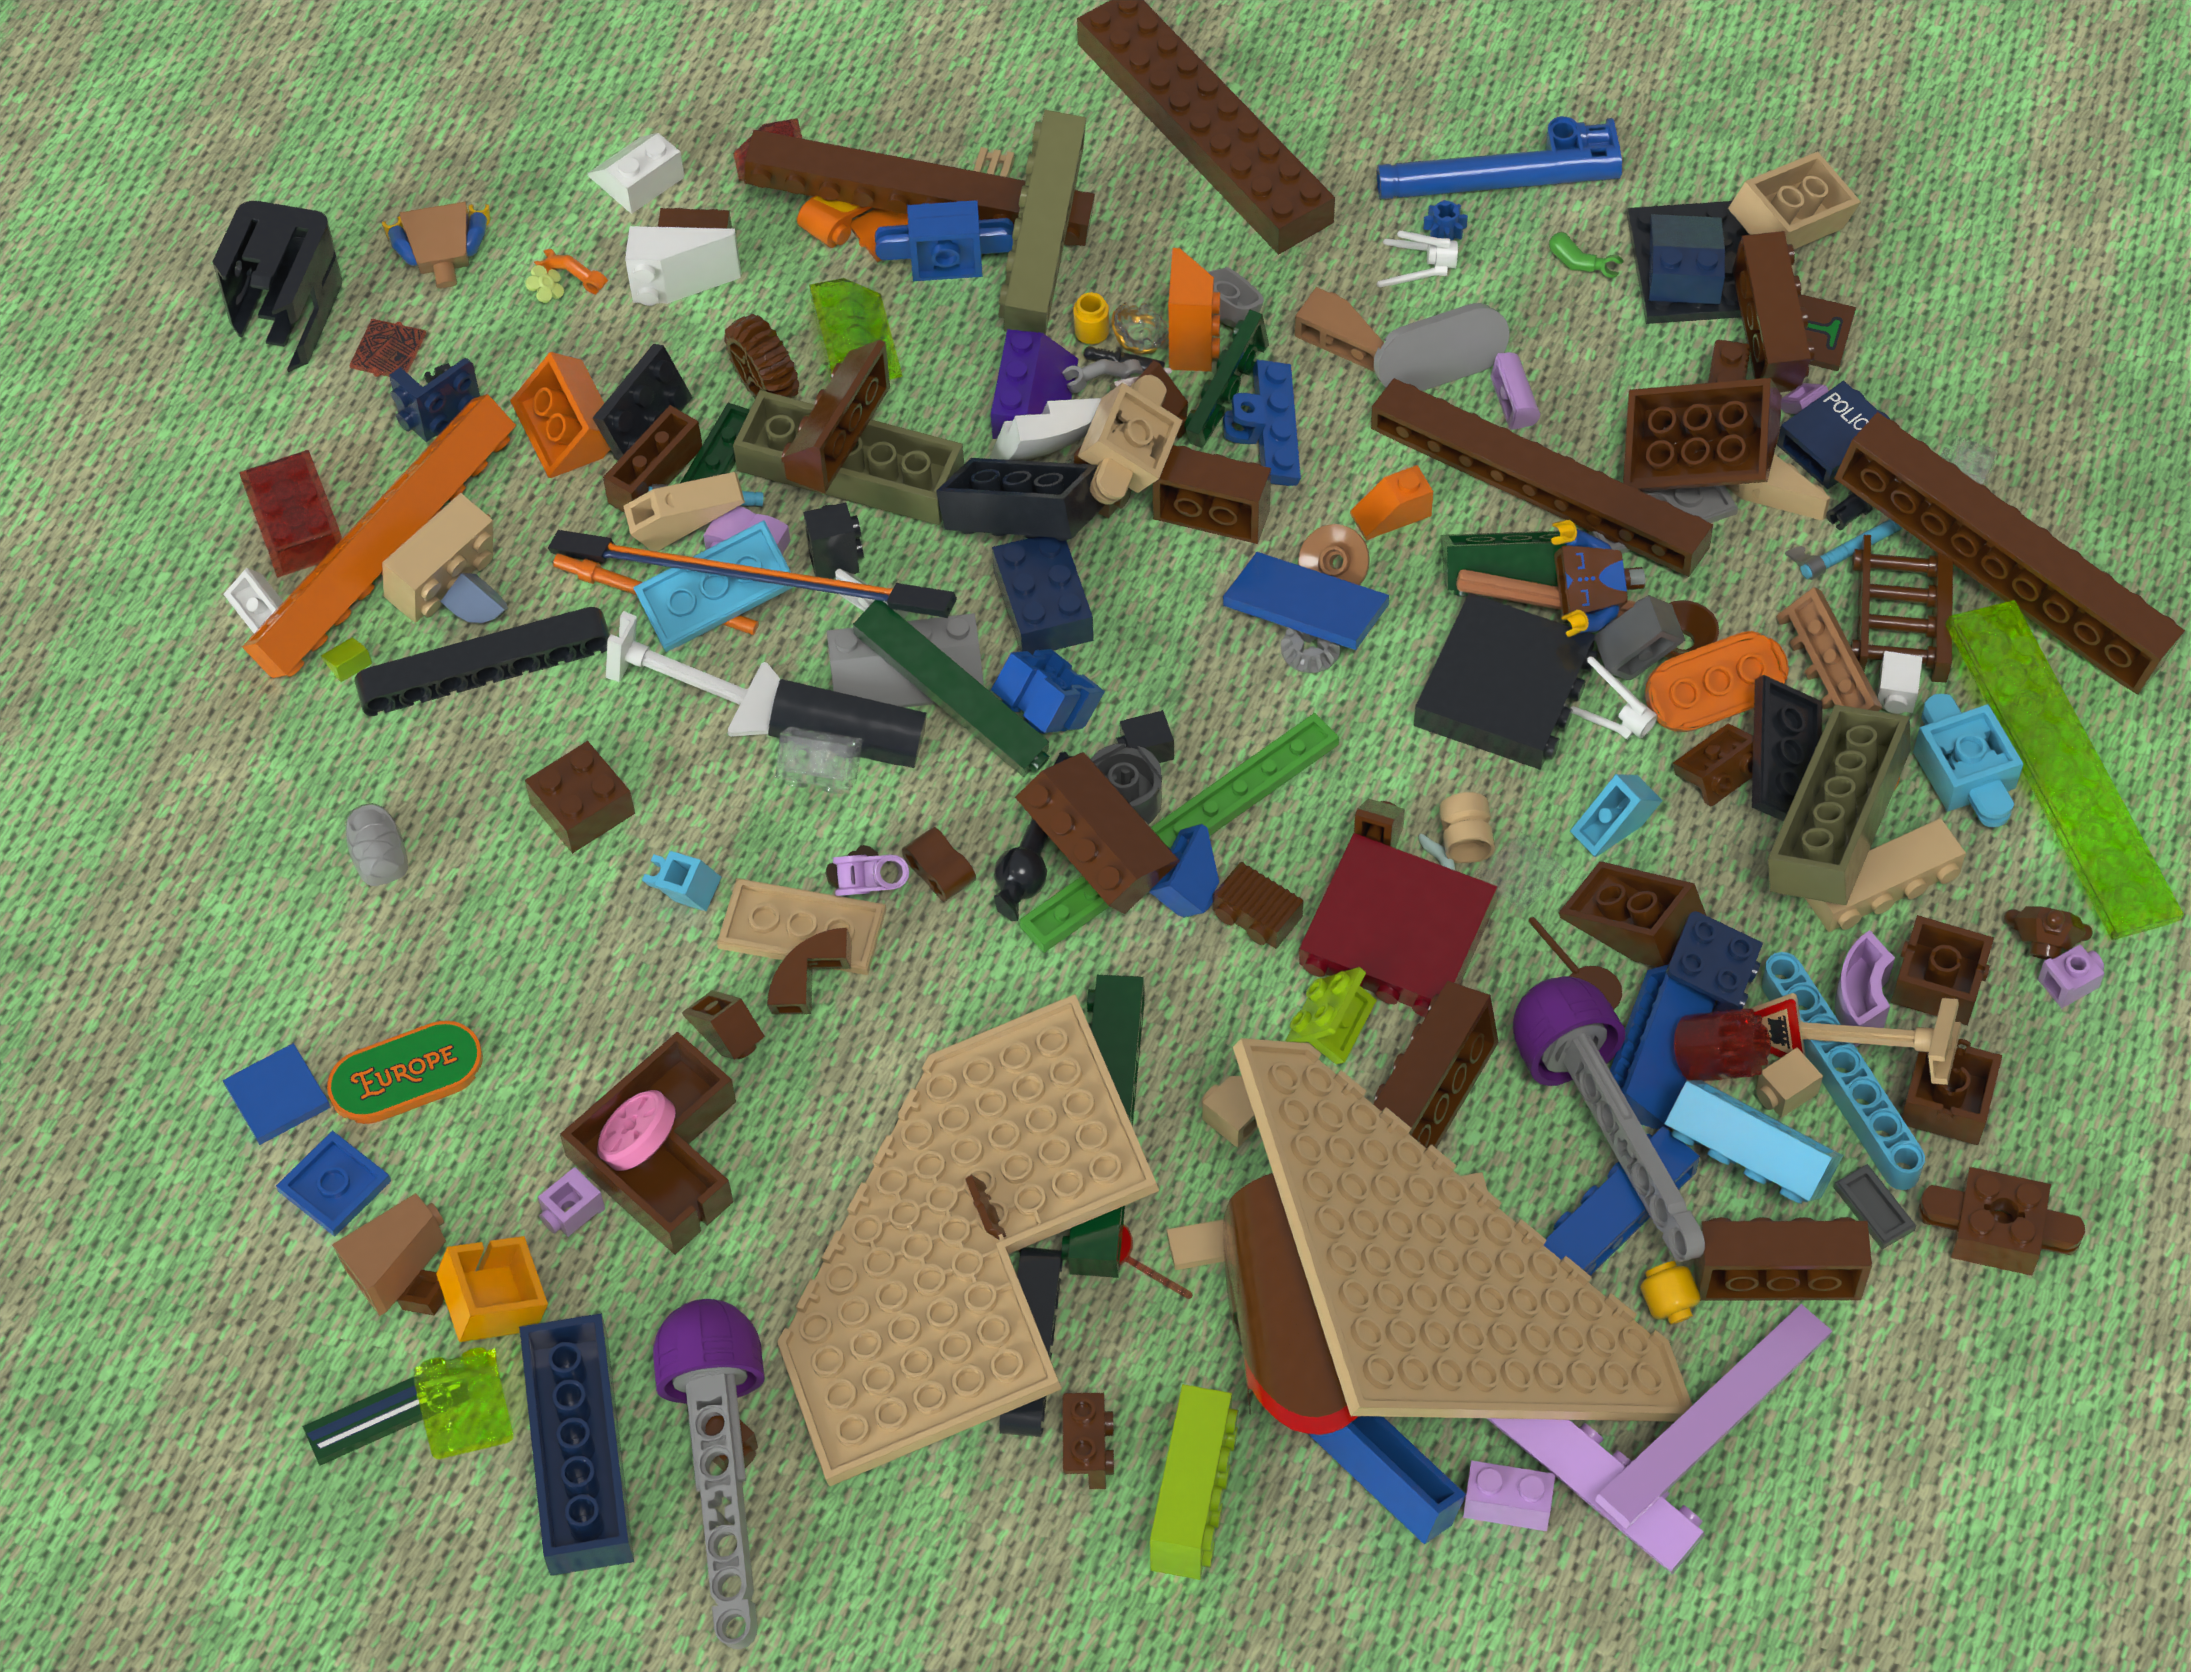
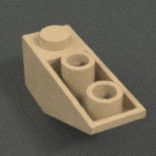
M1775 454L1768 482L1725 485L1742 500L1822 521L1826 518L1830 497L1820 486L1811 483L1792 464L1784 462Z
M735 472L652 489L623 507L630 534L651 551H659L745 503L738 475Z

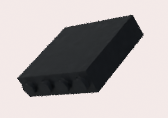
M1468 593L1415 706L1414 726L1541 770L1546 758L1552 760L1556 754L1560 738L1556 737L1559 729L1566 730L1573 712V709L1569 708L1572 700L1579 701L1586 683V680L1582 679L1585 671L1591 673L1594 669L1587 659L1590 656L1596 660L1598 658L1599 652L1593 650L1595 635L1584 632L1567 637L1566 632L1572 629L1568 625Z

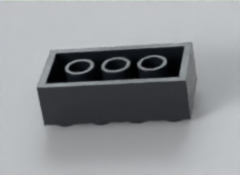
M970 458L936 490L945 530L960 531L962 534L983 532L991 533L994 536L1012 534L1023 535L1025 538H1036L1039 536L1055 537L1056 540L1060 541L1072 539L1106 505L1097 501L1090 492V484L1098 465Z

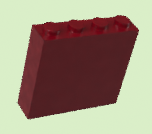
M1353 833L1299 947V964L1308 973L1317 977H1324L1325 974L1331 976L1341 971L1361 967L1366 972L1360 984L1362 988L1376 993V996L1385 1003L1394 1005L1400 1002L1412 1007L1416 1014L1426 1017L1433 996L1440 994L1447 981L1461 984L1497 904L1498 886Z

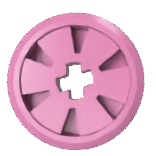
M657 1090L639 1093L625 1101L610 1116L601 1131L597 1147L599 1157L616 1171L628 1170L645 1162L662 1146L672 1129L675 1119L673 1103Z

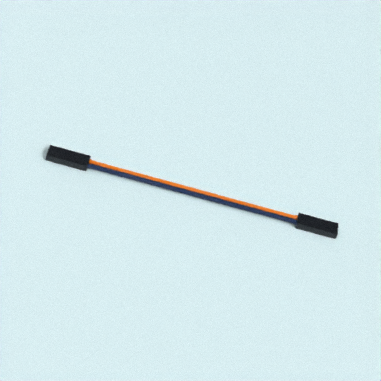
M557 530L548 546L552 554L557 555L559 553L576 559H588L594 562L605 563L607 558H615L885 601L890 609L948 618L957 600L955 593L952 591L896 583L894 588L872 586L615 545L612 539L608 537Z

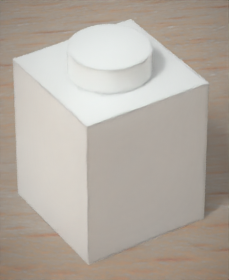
M1889 651L1884 652L1877 689V698L1883 709L1894 714L1913 713L1919 690L1922 665L1921 656Z

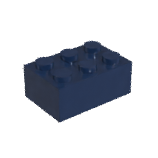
M1039 536L992 547L993 571L1020 652L1028 651L1033 655L1035 650L1052 649L1054 651L1094 641L1093 616L1067 540L1060 541L1056 540L1055 537Z

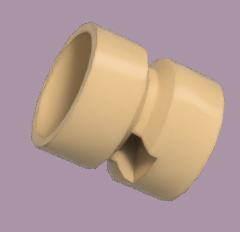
M1463 792L1443 800L1439 811L1444 830L1443 840L1447 858L1454 860L1455 863L1481 862L1488 859L1495 851L1493 830L1489 825L1491 816L1487 798L1475 792Z

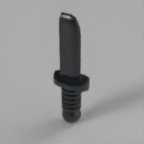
M1092 346L1086 347L1083 351L1084 357L1088 360L1107 359L1123 363L1130 359H1136L1140 362L1143 371L1153 360L1160 363L1163 368L1165 367V362L1124 353L1123 348L1118 346L1115 353L1113 351L1110 352V350H1103L1102 348L1101 350L1100 348L1095 349Z

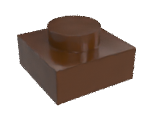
M421 1270L397 1299L402 1310L435 1316L445 1300L436 1275L437 1272Z

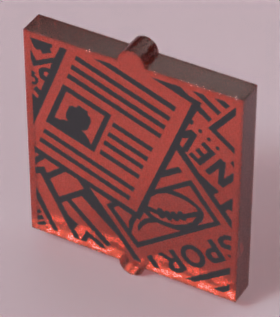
M371 319L349 366L351 369L373 373L375 377L380 375L389 377V374L399 367L408 373L425 338L426 330L404 326L401 322L394 324Z

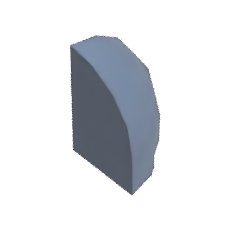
M461 573L440 601L456 616L473 623H485L494 620L508 609L507 603L491 586L477 574Z

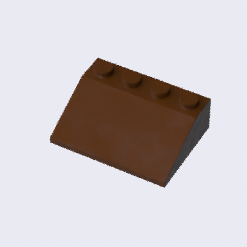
M1771 378L1630 389L1628 394L1623 483L1628 486H1634L1640 491L1768 482L1780 432L1782 395Z

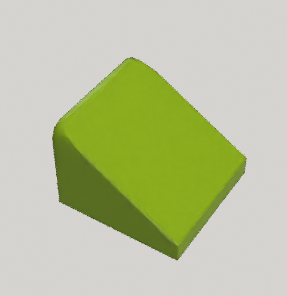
M353 637L321 655L323 661L340 682L372 664L369 651Z

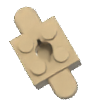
M1144 375L1132 383L1130 387L1122 382L1101 398L1078 457L1091 465H1098L1090 484V492L1097 501L1103 504L1115 503L1126 495L1128 488L1139 493L1160 478L1183 420L1162 407L1167 389L1158 377Z

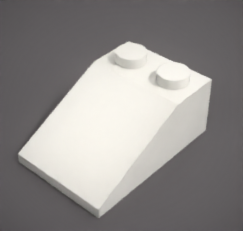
M629 227L625 261L633 303H641L647 306L657 303L668 304L741 278L735 229Z

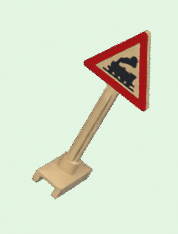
M1791 993L1720 1019L1718 1029L1780 1058L1797 1047L1805 1055L1803 1039L1914 1047L1915 1051L1929 1052L1931 1083L1948 1085L1961 1031V1022H1955L1959 1006L1958 999L1942 998L1935 1028L1917 1027L1916 1030L1807 1023L1801 1021L1797 995Z

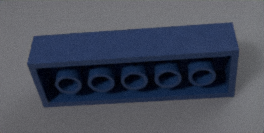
M602 1313L520 1326L543 1555L550 1576L634 1562L608 1334Z

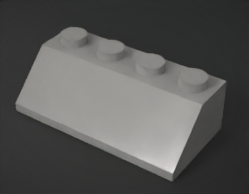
M975 613L948 616V618L938 617L907 621L984 686ZM853 628L827 631L834 691L905 708L936 704L854 634Z

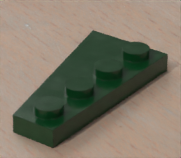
M1251 309L1244 320L1240 319L1237 322L1233 331V342L1228 350L1224 349L1217 361L1218 370L1213 379H1208L1204 384L1201 392L1202 400L1196 410L1192 409L1187 416L1185 429L1189 443L1202 449L1225 414V407L1222 406L1223 403H1231L1233 396L1239 392L1241 375L1249 376L1256 363L1254 362L1256 352L1264 353L1269 346L1263 314Z

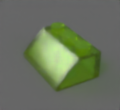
M845 278L809 285L812 311L830 380L834 367L837 363L843 362L850 350L877 340L886 342L889 380L903 377L881 293Z

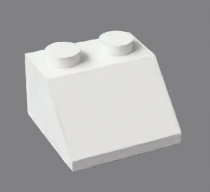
M659 133L642 136L588 173V177L633 214L684 178L681 152Z

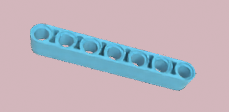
M1778 952L1768 958L1762 978V989L1769 1001L1794 993L1797 995L1798 1005L1808 1009H1799L1802 1022L1841 1025L1800 961L1794 955L1787 952ZM1775 975H1783L1788 979H1779ZM1803 1039L1806 1058L1823 1075V1085L1885 1181L1891 1187L1899 1190H1907L1914 1187L1919 1181L1925 1163L1923 1149L1855 1045L1847 1042ZM1835 1068H1844L1848 1073H1841ZM1855 1099H1863L1869 1104H1860ZM1875 1131H1884L1888 1133L1890 1136L1883 1137L1881 1135H1878ZM1896 1163H1905L1912 1169H1903Z

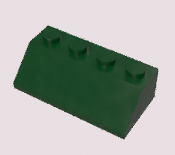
M1586 529L1581 530V531H1584V532L1590 534ZM1559 530L1440 535L1445 586L1447 590H1454V595L1468 596L1467 592L1459 591L1456 586L1460 570L1558 586L1554 554L1562 546L1567 545L1552 544L1551 539L1560 536Z

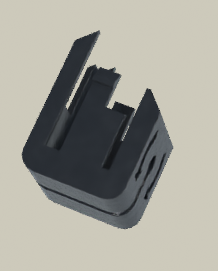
M262 201L244 202L237 208L212 261L229 323L241 338H243L263 290H268L258 313V318L274 321L265 342L266 344L286 346L294 325L300 317L309 294H311L314 309L287 368V371L290 372L309 363L342 286V277L329 223L325 214L315 210Z

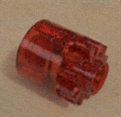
M1752 1008L1687 1014L1683 1016L1675 1031L1674 1048L1678 1066L1685 1078L1689 1081H1715L1761 1075L1763 1072L1762 1065H1768L1767 1057L1771 1050L1770 1034L1768 1029L1761 1024L1762 1016L1754 1015Z

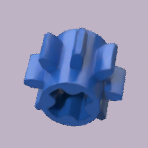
M1443 200L1435 206H1429L1428 216L1424 217L1423 229L1431 230V237L1449 238L1450 241L1455 238L1461 240L1463 229L1467 228L1468 215L1460 214V204L1456 205L1451 201Z

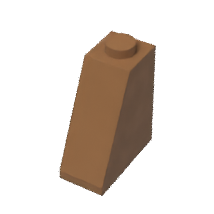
M415 1193L332 1244L345 1271L379 1316L391 1308L418 1273L423 1270L444 1245L446 1240L439 1227L444 1224V1220L433 1203L426 1206Z

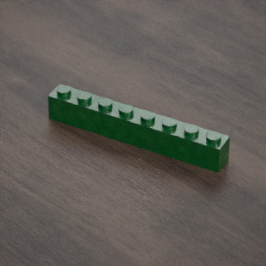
M1097 974L1095 989L1088 990L1087 1012L1093 1013L1092 1024H1088L1133 1127L1145 1006L1144 977ZM1125 1206L1072 1227L1070 1236H1063L1061 1258L1062 1260H1068L1071 1275L1119 1278Z

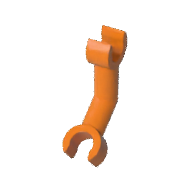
M553 249L543 251L547 256L545 260L534 261L536 265L543 266L547 273L551 269H566L582 281L584 288L594 295L608 281L602 273L595 270L590 271L570 255H556Z

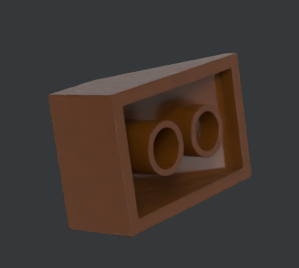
M1599 861L1559 911L1560 918L1634 962L1654 967L1669 964L1690 913L1694 911L1704 915L1706 913L1695 883Z

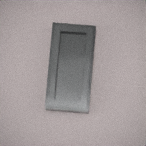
M1868 1164L1835 1182L1834 1189L1858 1220L1868 1221L1869 1234L1882 1250L1915 1231L1916 1224Z

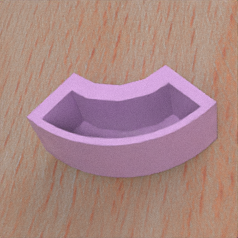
M1870 930L1854 943L1842 967L1835 995V1013L1841 1025L1884 1028L1890 1005L1883 995L1882 987L1889 981L1895 957ZM1853 1043L1855 1047L1860 1045V1043Z

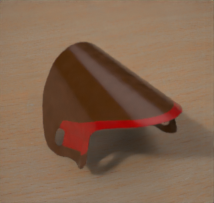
M1271 1173L1250 1182L1237 1191L1230 1198L1223 1219V1245L1229 1311L1243 1348L1249 1414L1251 1415L1250 1406L1253 1394H1255L1263 1407L1275 1419L1291 1430L1306 1434H1329L1343 1429L1359 1416H1350L1274 1175ZM1235 1312H1237L1239 1329L1234 1323Z

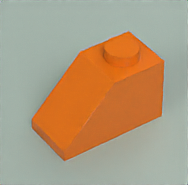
M1415 465L1384 477L1350 511V514L1365 540H1369L1431 517L1433 490L1419 466Z

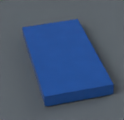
M1260 552L1255 553L1223 596V606L1354 650H1357L1389 605V595Z

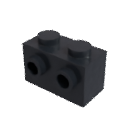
M847 503L825 505L818 509L803 512L808 551L815 577L834 579L836 578L835 571L838 569L851 574L860 573L858 560L864 558L860 537H862L857 515L850 517Z

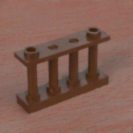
M1864 535L1861 549H1854L1852 558V571H1859L1857 640L1852 639L1850 645L1863 671L1865 672L1868 659L1882 661L1884 652L1889 651L1921 656L1922 664H1925V668L1932 669L1931 682L1947 683L1952 665L1953 561L1939 552H1935V555H1928V558L1871 554V535ZM1870 568L1926 573V577H1933V585H1928L1927 588L1870 584ZM1870 599L1926 603V607L1932 608V615H1928L1927 619L1869 614ZM1869 629L1923 633L1926 638H1932V646H1927L1926 649L1870 645Z

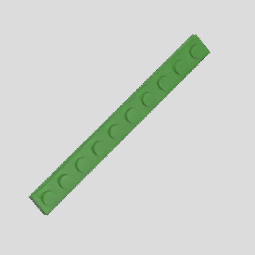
M1313 713L1151 828L1170 849L1180 830L1203 824L1208 828L1209 836H1211L1339 745V736L1316 713ZM1081 876L1019 919L1020 928L1045 953L1110 906H1108L1088 881Z

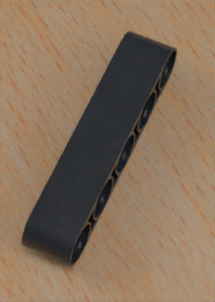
M1024 1247L1020 1253L1017 1277L1051 1360L1052 1352H1050V1349L1054 1342L1057 1317L1055 1309H1058L1061 1284L1059 1273L1062 1272L1063 1267L1062 1251ZM1047 1396L1000 1415V1434L1042 1437L1043 1428H1041L1042 1421L1044 1422Z

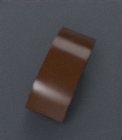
M836 928L818 933L797 945L784 958L776 970L769 988L767 1005L772 1014H811L813 969H851L852 938L847 928Z

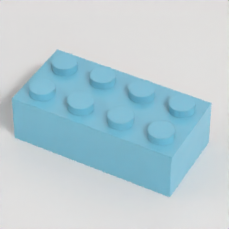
M1702 1080L1686 1081L1665 1122V1125L1674 1129L1671 1135L1676 1139L1691 1146L1694 1143L1710 1148L1707 1153L1710 1157L1726 1165H1729L1730 1162L1734 1164L1737 1162L1746 1167L1743 1174L1762 1184L1774 1182L1782 1186L1779 1193L1800 1204L1803 1201L1808 1202L1820 1199L1823 1196L1844 1156Z

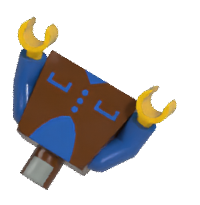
M1571 520L1552 523V526L1557 527L1560 531V536L1551 539L1552 544L1567 545L1562 546L1554 554L1562 613L1561 620L1563 623L1570 622L1572 625V629L1567 631L1566 635L1571 637L1578 633L1600 631L1618 617L1619 609L1627 603V590L1644 589V569L1642 567L1624 568L1621 551L1614 550L1608 543L1577 529Z

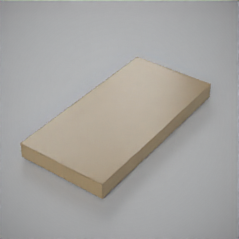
M737 878L717 946L718 949L784 960L797 945L806 939L827 930L847 928L852 938L851 969L835 970L868 975L886 914V904Z

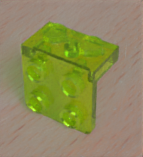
M482 1347L473 1348L462 1353V1357L445 1360L443 1357L431 1358L422 1362L420 1367L414 1368L415 1388L431 1454L434 1458L444 1459L512 1441L513 1429L500 1378L496 1349L486 1351Z

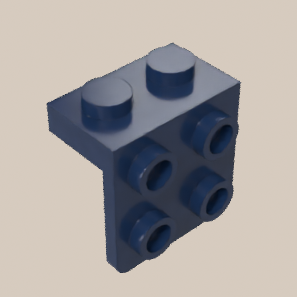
M468 358L462 359L424 387L401 367L389 374L392 385L390 394L397 406L398 413L396 418L399 424L408 432L413 430L425 442L438 436L472 399L480 397L474 365Z
M1694 911L1690 913L1685 922L1666 973L1669 978L1715 999L1716 1002L1709 1019L1719 1022L1720 1019L1729 1017L1733 1013L1737 1014L1744 1008L1748 998V994L1744 993L1747 983L1751 984L1759 970L1761 963L1756 960L1763 942L1700 912Z

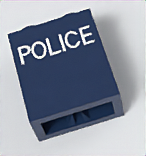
M1843 380L1784 422L1780 427L1777 446L1828 490L1838 483L1834 478L1852 439L1877 411L1887 419L1890 418L1887 414L1877 410L1870 404L1860 391L1853 389Z

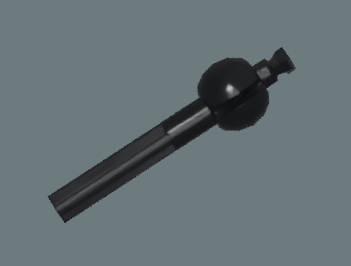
M1060 752L1055 764L1073 756H1069L1066 752ZM1033 818L1025 831L1020 846L1005 851L995 865L994 878L1000 890L999 893L994 895L996 908L999 913L1010 921L1019 920V902L1022 899L1036 896L1046 882L1047 868L1040 855L1048 835Z

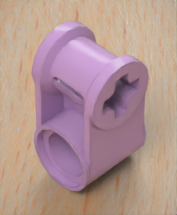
M897 855L832 857L833 863L837 865L839 888L835 890V896L867 894L870 891L897 889L903 886L909 878L908 864ZM887 861L894 863L898 869V877L893 883H887L881 878V867Z

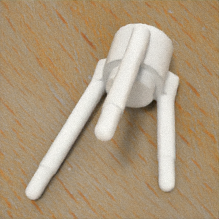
M1399 231L1397 235L1400 238L1411 241L1384 239V245L1427 251V264H1434V268L1377 282V287L1392 286L1431 276H1447V268L1456 269L1457 241L1406 231Z
M1588 657V663L1628 703L1623 707L1618 716L1622 720V724L1575 706L1570 707L1573 709L1572 713L1618 732L1627 740L1633 734L1640 739L1643 738L1657 722V714L1640 702L1594 657Z

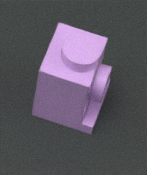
M2080 944L2053 960L2051 958L2045 960L2038 981L2062 1009L2100 987L2105 974L2103 972L2104 963L2095 951L2087 952Z
M576 1167L572 1168L538 1196L542 1213L539 1215L541 1221L552 1233L555 1234L558 1230H561L567 1237L595 1214H600L605 1210L601 1192Z

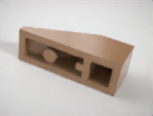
M1315 287L1295 315V337L1375 372L1374 356L1378 347L1381 349L1384 342L1347 300L1333 292H1327Z

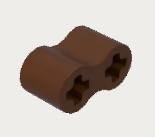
M932 827L902 848V854L907 864L929 885L930 889L943 902L976 881V874L968 860L951 846L943 833L936 827Z

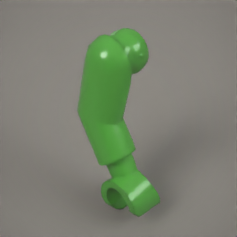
M1564 232L1554 234L1549 240L1550 250L1569 269L1574 271L1595 272V270H1601L1606 277L1613 278L1619 272L1609 270L1607 262L1614 261L1618 264L1624 262L1618 255L1597 258V255L1583 253L1570 239L1568 234Z

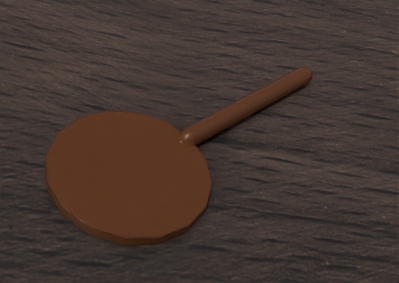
M1535 917L1529 918V923L1572 972L1568 977L1579 978L1591 983L1603 993L1613 1009L1619 1006L1622 998V985L1616 975L1608 969L1599 966L1578 968Z

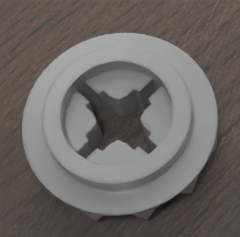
M1287 628L1285 636L1281 640V653L1284 660L1292 668L1301 672L1316 673L1328 669L1337 661L1340 654V645L1318 638L1317 648L1311 646L1308 650H1304V641L1310 643L1318 637Z

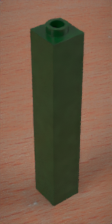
M874 600L853 623L854 634L1021 776L1025 777L1031 770L1037 773L1050 757L1047 754L1049 751V741L898 613L890 609L885 602Z

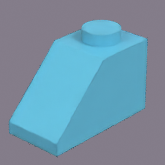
M1615 774L1570 832L1594 857H1597L1642 827L1663 800L1638 775Z

